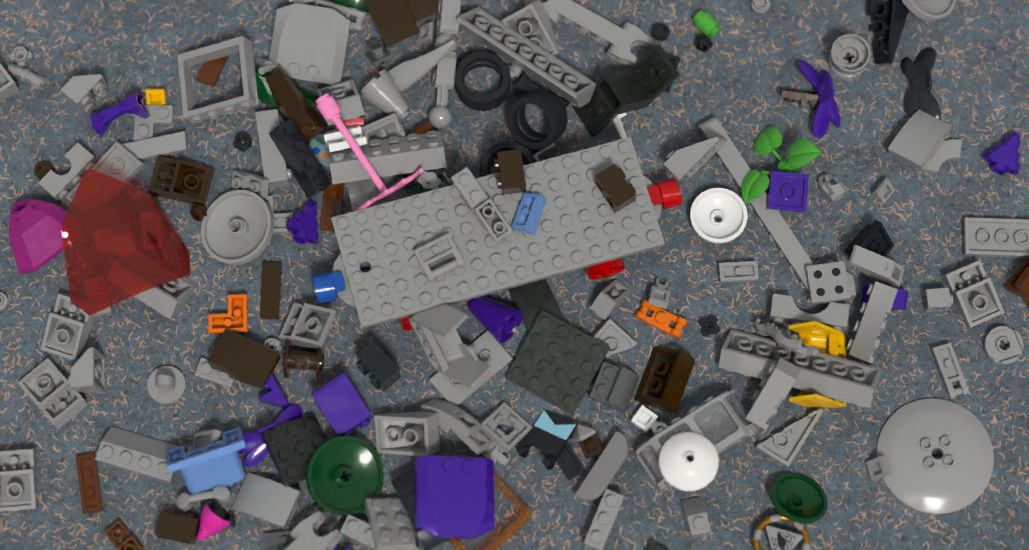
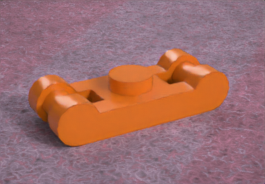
M643 299L640 311L636 312L635 318L679 339L682 334L681 330L683 327H686L688 321L660 307L648 304V300ZM648 310L654 312L652 317L646 315ZM671 321L676 324L674 328L669 327Z

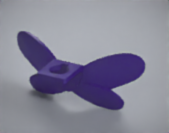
M799 61V69L818 91L820 104L814 115L812 131L816 138H821L826 133L830 120H832L836 127H840L841 124L839 109L833 98L835 93L832 78L827 70L824 69L820 75L809 63Z
M294 404L287 407L274 423L256 431V433H243L246 448L238 451L239 453H248L244 459L246 467L257 465L268 453L260 434L263 431L302 418V409L299 405Z

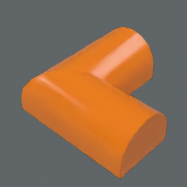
M247 294L228 295V313L208 314L209 334H223L226 329L236 333H248Z

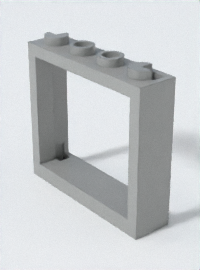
M240 36L177 55L184 119L191 123H201L202 120L217 119L220 115L234 114L235 111L241 109L249 110V107L259 105L251 40ZM239 52L244 96L195 109L191 66Z

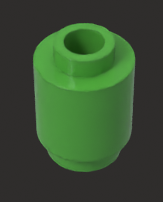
M701 10L693 18L695 26L708 37H714L720 31V23L704 10Z

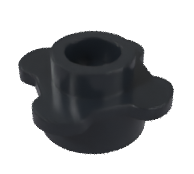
M716 316L699 320L703 336L707 337L708 335L720 332Z

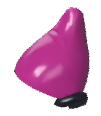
M214 499L200 502L203 505L197 539L200 541L223 531L229 525L235 528V515H230L214 503Z

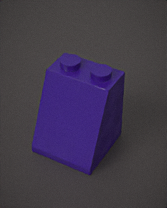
M345 373L311 394L315 405L337 437L353 436V431L359 427L363 429L371 423V413Z

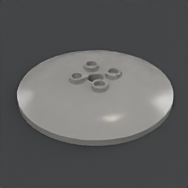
M922 399L898 409L883 426L877 443L876 457H886L891 475L882 478L885 485L899 501L920 512L947 514L967 507L983 493L993 472V447L985 427L969 410L948 400ZM932 450H939L942 453L941 459L933 458Z

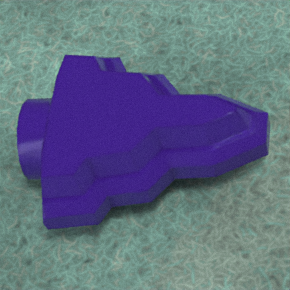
M1012 132L1005 137L1003 143L996 144L993 150L987 151L983 159L992 165L991 170L999 175H1005L1006 172L1018 174L1021 167L1019 164L1020 154L1018 152L1020 134Z
M309 200L303 205L302 210L296 212L294 217H290L286 224V229L293 234L292 239L299 244H317L318 242L317 203L313 200Z

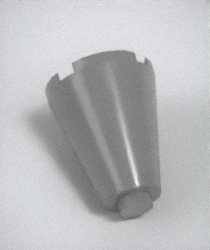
M384 68L379 72L380 75L378 77H374L360 91L359 96L387 115L396 113L403 120L410 113L408 111L410 107L390 74Z

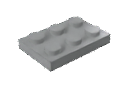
M366 499L364 505L376 550L415 549L416 542L411 523L400 499Z

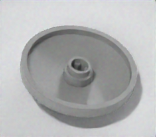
M234 190L221 195L207 209V217L203 218L201 238L206 251L213 258L227 265L245 264L258 257L269 244L274 229L273 214L267 202L257 194L247 190Z

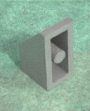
M616 279L600 292L590 309L597 316L605 320L617 309L631 290Z
M695 497L682 500L681 505L690 539L709 535L711 528L701 498Z

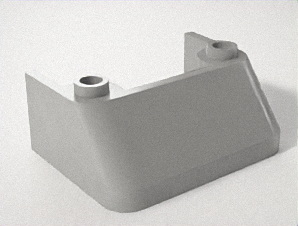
M443 304L413 314L409 318V323L435 370L472 389L492 369L490 364L478 359L477 352L473 346L462 343L456 328L468 318L467 314L455 309L450 304Z

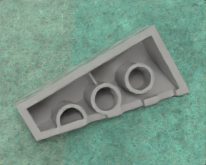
M874 281V284L869 285L866 293L869 295L867 303L863 302L860 309L862 317L860 321L856 320L853 331L856 332L853 339H849L846 347L849 350V355L873 363L874 357L872 355L880 343L879 336L885 328L886 317L891 311L898 289Z

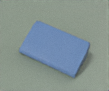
M524 192L511 228L534 235L546 204V199L540 194Z

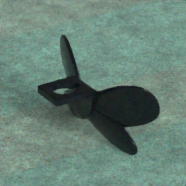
M932 47L922 49L915 62L908 57H904L900 62L903 74L912 83L905 97L904 112L911 116L918 107L923 112L941 120L940 107L931 93V70L936 60V51Z

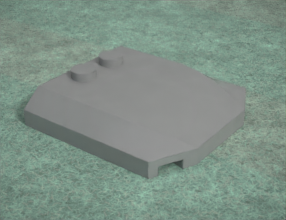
M301 3L277 9L269 61L276 64L277 67L268 73L273 74L281 67L289 78L330 85L341 83L351 21L335 9Z

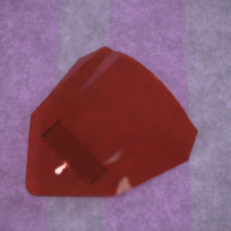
M88 170L84 173L62 227L71 302L90 316L149 289L190 275L189 250L148 193L95 170Z

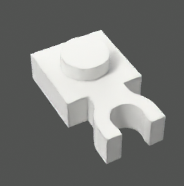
M643 405L631 420V423L645 433L650 429L654 434L657 428L664 427L666 429L668 427L663 422H657L658 416Z

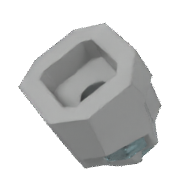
M822 174L818 177L820 191L831 204L847 194L848 189L836 176Z

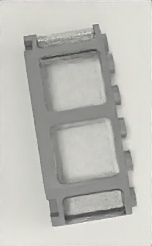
M726 390L716 398L713 396L709 397L703 402V406L700 408L696 406L690 409L686 417L674 419L670 427L658 429L654 433V437L636 447V458L660 494L669 489L670 484L661 474L659 455L663 445L672 436L682 432L701 434L711 441L717 454H720L737 442L743 441L746 437H751L759 431V426L745 419L748 413L736 397L734 390L729 392ZM692 456L686 457L688 462L694 460Z

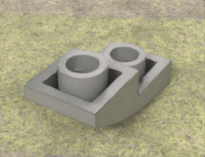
M235 170L232 176V189L251 191L261 198H267L269 179Z

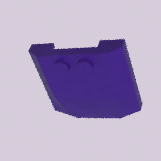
M432 455L416 457L415 527L428 532L434 538L475 539L495 529L494 460L477 457Z

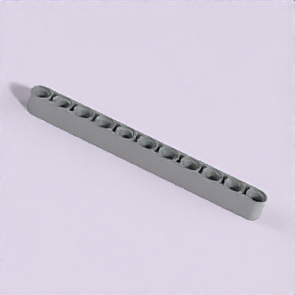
M712 117L698 125V131L700 134H703L704 140L714 137H723L728 140L714 156L720 164H723L724 167L722 168L730 180L733 179L734 186L742 195V181L751 172V169L717 118ZM764 192L747 205L750 210L754 211L753 215L759 224L764 226L763 230L771 242L774 241L775 248L781 257L784 256L785 263L791 272L795 273V278L802 289L805 288V293L809 296L810 290L806 266L814 264L779 211L767 209L768 195Z

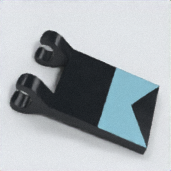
M543 410L524 442L518 446L517 452L519 456L526 458L532 446L547 453L548 455L543 459L542 463L546 469L552 470L557 457L577 425Z

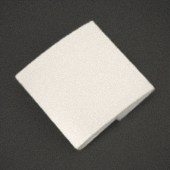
M359 125L346 127L358 146L367 144L366 136L362 134ZM339 129L321 132L322 139L329 152L351 148Z

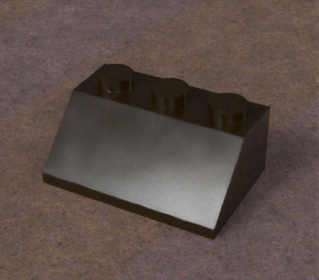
M653 347L634 400L662 411L676 413L696 359L682 350Z

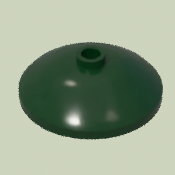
M784 474L778 477L771 486L770 497L774 507L781 515L793 522L800 524L815 523L826 513L828 501L825 492L815 481L804 475Z

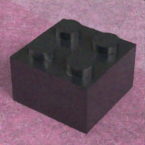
M374 340L356 355L358 370L364 376L366 374L369 376L370 383L376 390L380 388L384 392L401 377L400 368Z

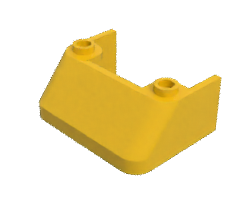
M816 321L788 325L789 330L799 333L798 339H803L806 346H814L818 348V352L846 359V338L843 332ZM801 390L797 397L789 398V402L804 407L839 408L844 407L847 403Z

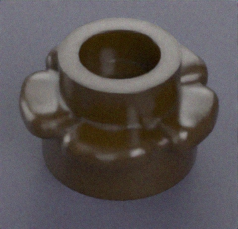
M193 204L190 209V215L194 220L201 221L205 216L207 217V209L202 204Z

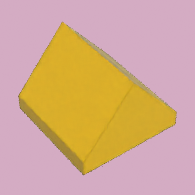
M165 89L145 90L147 105H166Z

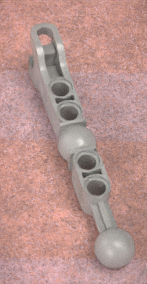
M439 0L435 49L452 40L456 41L447 54L433 67L432 87L437 88L436 106L429 112V121L433 127L438 129L446 128L452 120V113L447 107L448 90L453 89L455 80L456 50L458 47L456 36L458 35L459 28L457 17L460 16L461 0Z

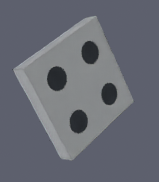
M845 261L806 266L812 305L851 299Z

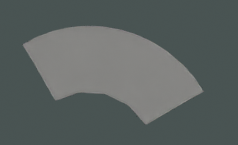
M952 139L943 141L933 158L930 157L922 171L938 173L940 166L944 162L951 159H959L962 140Z

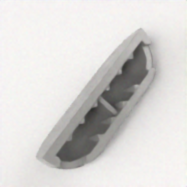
M616 431L574 495L575 497L591 501L599 498L605 492L628 455V442L623 434Z

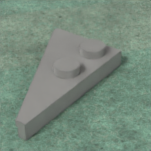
M611 319L593 337L610 347L605 358L636 347L638 344Z
M820 408L811 412L801 420L784 428L781 432L759 443L756 449L788 468L823 410Z

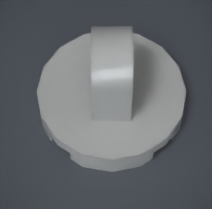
M162 366L155 369L149 376L147 390L150 397L157 403L171 405L184 396L186 380L177 368Z

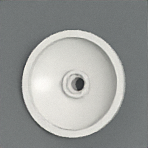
M711 188L702 192L694 200L690 211V220L695 232L704 240L718 244L736 239L743 232L748 217L743 200L736 193L725 188ZM720 217L721 221L716 222L714 218Z
M682 432L672 436L663 445L659 455V468L662 476L671 486L682 491H696L706 487L714 479L718 470L719 459L714 445L706 437L698 433ZM692 456L694 460L688 462L686 457Z

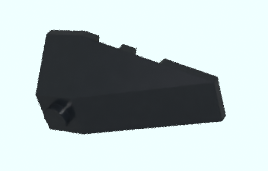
M866 0V16H870L871 25L868 26L869 32H873L874 40L871 43L874 63L892 64L909 9L902 0Z

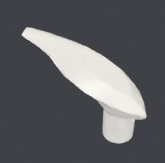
M627 113L618 114L612 120L616 131L622 139L627 138L620 119L626 116Z

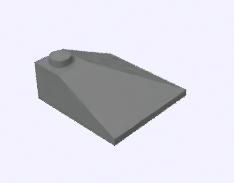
M403 174L380 177L387 189L404 179ZM372 179L346 182L353 212L366 201L380 194ZM401 187L373 206L408 197L406 187Z

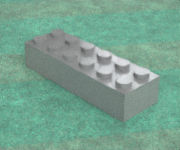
M428 131L425 134L419 135L412 133L405 137L393 136L385 140L373 139L367 142V144L359 146L379 177L413 173L420 168H423L424 171L446 168L444 146L440 131ZM351 148L333 152L328 151L333 184L371 179Z

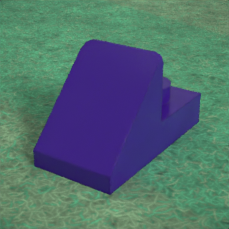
M271 374L264 385L267 391H271L258 399L260 403L286 409L289 405Z

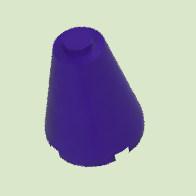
M484 296L473 298L469 301V311L498 342H507L515 334L511 332L515 326L519 327L522 322L523 312L518 308Z

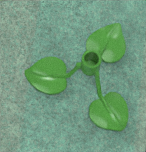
M775 127L765 128L759 134L754 144L756 153L761 156H766L772 151L780 161L778 164V171L799 173L798 168L811 162L821 154V151L807 139H801L791 146L790 155L787 156L788 160H783L775 151V148L779 147L782 143V134ZM752 170L744 177L741 193L747 204L766 191L769 186V177L767 175H770V171L763 170L760 173L757 170Z

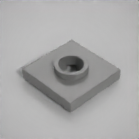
M503 402L481 423L480 430L508 453L533 427L508 404ZM502 424L507 425L511 433L504 435V432L497 427Z

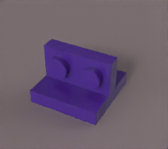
M770 171L769 187L765 191L768 195L767 209L806 213L809 174Z

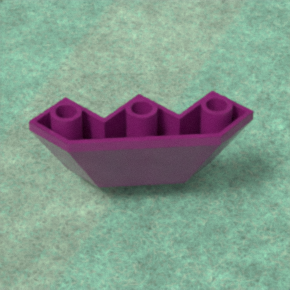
M36 199L17 201L9 215L8 237L19 273L37 271L80 239L86 227L85 222L54 203Z

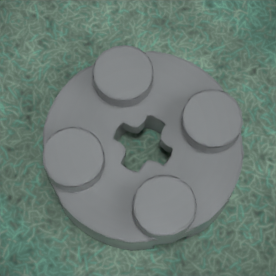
M999 326L992 329L984 339L985 354L994 364H1012L1022 354L1024 343L1021 335L1016 330L1013 331L1007 326ZM1000 341H1003L1004 344H1008L1006 350H1003L999 347Z

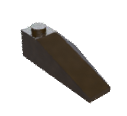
M281 67L266 79L283 122L293 119L307 144L328 127Z

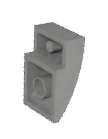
M919 109L899 131L888 147V152L890 155L922 171L930 157L933 158L952 126Z
M975 260L941 275L946 287L949 288V292L953 294V301L969 328L1005 313L990 277L987 278L980 260Z
M58 293L54 311L49 313L40 350L76 361L89 336L99 304L67 293Z
M293 303L279 338L284 342L291 340L292 345L320 348L323 346L337 311L304 303V305Z
M49 358L18 382L20 387L58 430L88 405L83 397L69 386L68 380Z
M36 448L0 451V511L36 509Z
M247 472L231 509L285 530L301 493L291 487H285L281 483Z

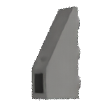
M854 245L850 264L876 282L887 286H900L904 273L902 266L891 259Z

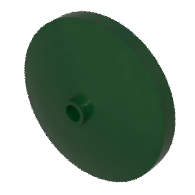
M340 436L323 442L312 453L307 464L306 484L312 499L323 510L335 515H354L366 510L365 500L378 498L383 486L384 470L379 455L367 442L356 437Z

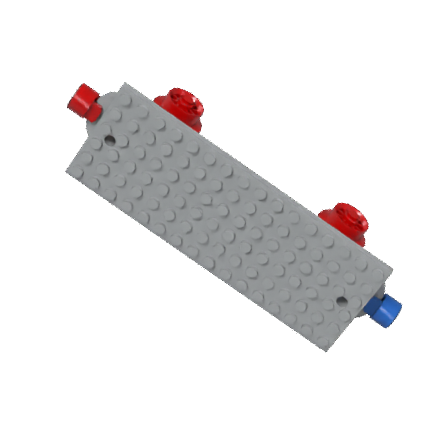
M628 137L523 166L526 193L540 194L546 199V204L534 235L512 229V232L495 242L463 201L455 185L332 217L331 220L340 255L334 262L331 274L328 271L314 275L311 278L317 302L319 304L336 300V296H338L346 305L356 309L362 329L399 319L402 329L410 331L413 329L409 323V318L413 314L443 304L459 303L582 268H586L589 279L608 278L625 269L622 257L665 245L658 220L660 219L661 209L665 210L682 205L680 187L674 177L656 182V185H654L646 176H643L632 139ZM613 164L623 170L626 176L624 179L628 184H632L636 190L635 201L614 213L594 183V176ZM499 172L476 178V181L487 197L492 200L511 228L524 192L503 195L502 189H498L497 177H500ZM449 233L465 265L460 268L458 266L436 277L434 281L429 282L414 254V250ZM451 255L429 266L432 271L455 258Z

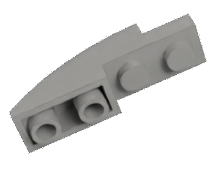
M468 167L450 178L460 192L463 201L495 242L512 232L508 223L492 200L487 197Z
M432 399L421 405L425 412H437L440 428L446 433L453 431L475 454L479 455L488 450L492 445L479 431L482 425L461 408L438 399Z

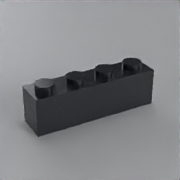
M293 119L276 126L269 134L307 198L309 199L323 192L331 182Z

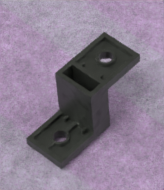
M656 45L633 68L604 74L596 82L597 85L590 102L580 108L574 105L572 107L591 137H594L618 114L649 106L680 74L661 45ZM655 67L658 68V71H659L658 76H657V75L655 74V72H654V71H655ZM594 106L597 108V115L593 111Z

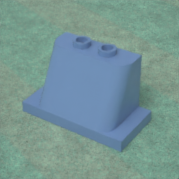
M241 426L222 432L223 440L188 452H186L184 445L165 451L166 465L169 473L180 470L190 495L212 491L219 485L230 487L235 482L244 479L246 472L238 451L246 448Z

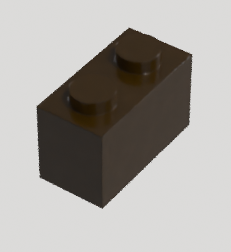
M521 149L497 152V159H494L495 171L499 170L500 177H497L498 189H502L503 195L526 192Z
M615 164L594 176V183L614 213L633 203L636 197L635 188L632 184L626 182L623 170L617 168Z
M168 509L165 512H159L154 533L156 537L192 545L196 544L200 520L196 519V515L185 513V516L177 515L178 512Z

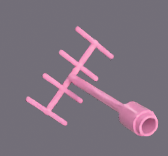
M326 93L315 101L326 122L331 121L335 123L380 191L379 195L366 201L355 211L369 208L380 200L387 198L396 190L413 181L424 171L423 168H420L412 175L387 189L342 122L340 115L342 110L333 96Z

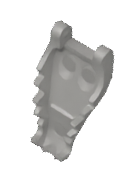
M756 319L754 325L757 333L761 336H771L778 347H783L787 352L793 351L799 357L817 355V347L806 346L803 339H798L796 334L791 335L790 330L784 331L783 328L779 329L774 323L769 322L760 325L761 319Z

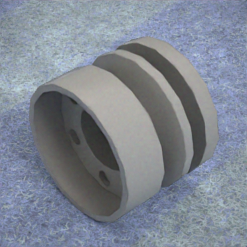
M845 34L839 37L833 43L827 59L831 73L842 80L858 78L864 72L871 56L867 41L855 34Z

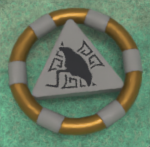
M779 513L763 519L756 527L753 535L754 550H762L760 540L764 529H766L771 550H791L802 539L803 545L801 550H810L811 546L810 536L805 525L793 522ZM786 521L793 524L802 535L772 527L769 524Z

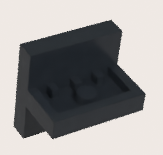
M875 220L871 225L866 224L844 252L847 256L851 257L854 245H858L886 257L895 245L882 223Z

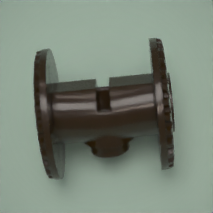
M287 340L283 361L284 378H289L290 369L316 370L317 381H320L324 368V343L322 347L318 348V352L292 351L291 340Z

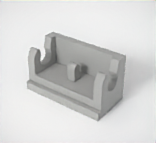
M396 113L361 127L367 142L373 139L385 140L393 136H406L402 121Z

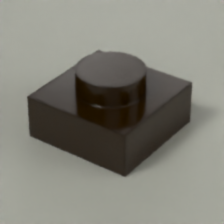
M594 434L579 441L585 459L602 454L604 451L599 434Z

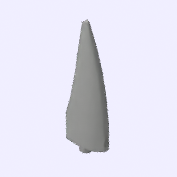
M452 40L425 55L403 62L391 69L389 74L401 92L428 73L447 54L456 41Z

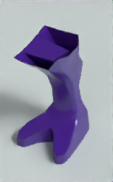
M134 93L115 106L104 109L97 114L89 113L95 132L102 137L109 125L116 118L126 113L135 114L144 119L150 117L143 104V95L141 93Z

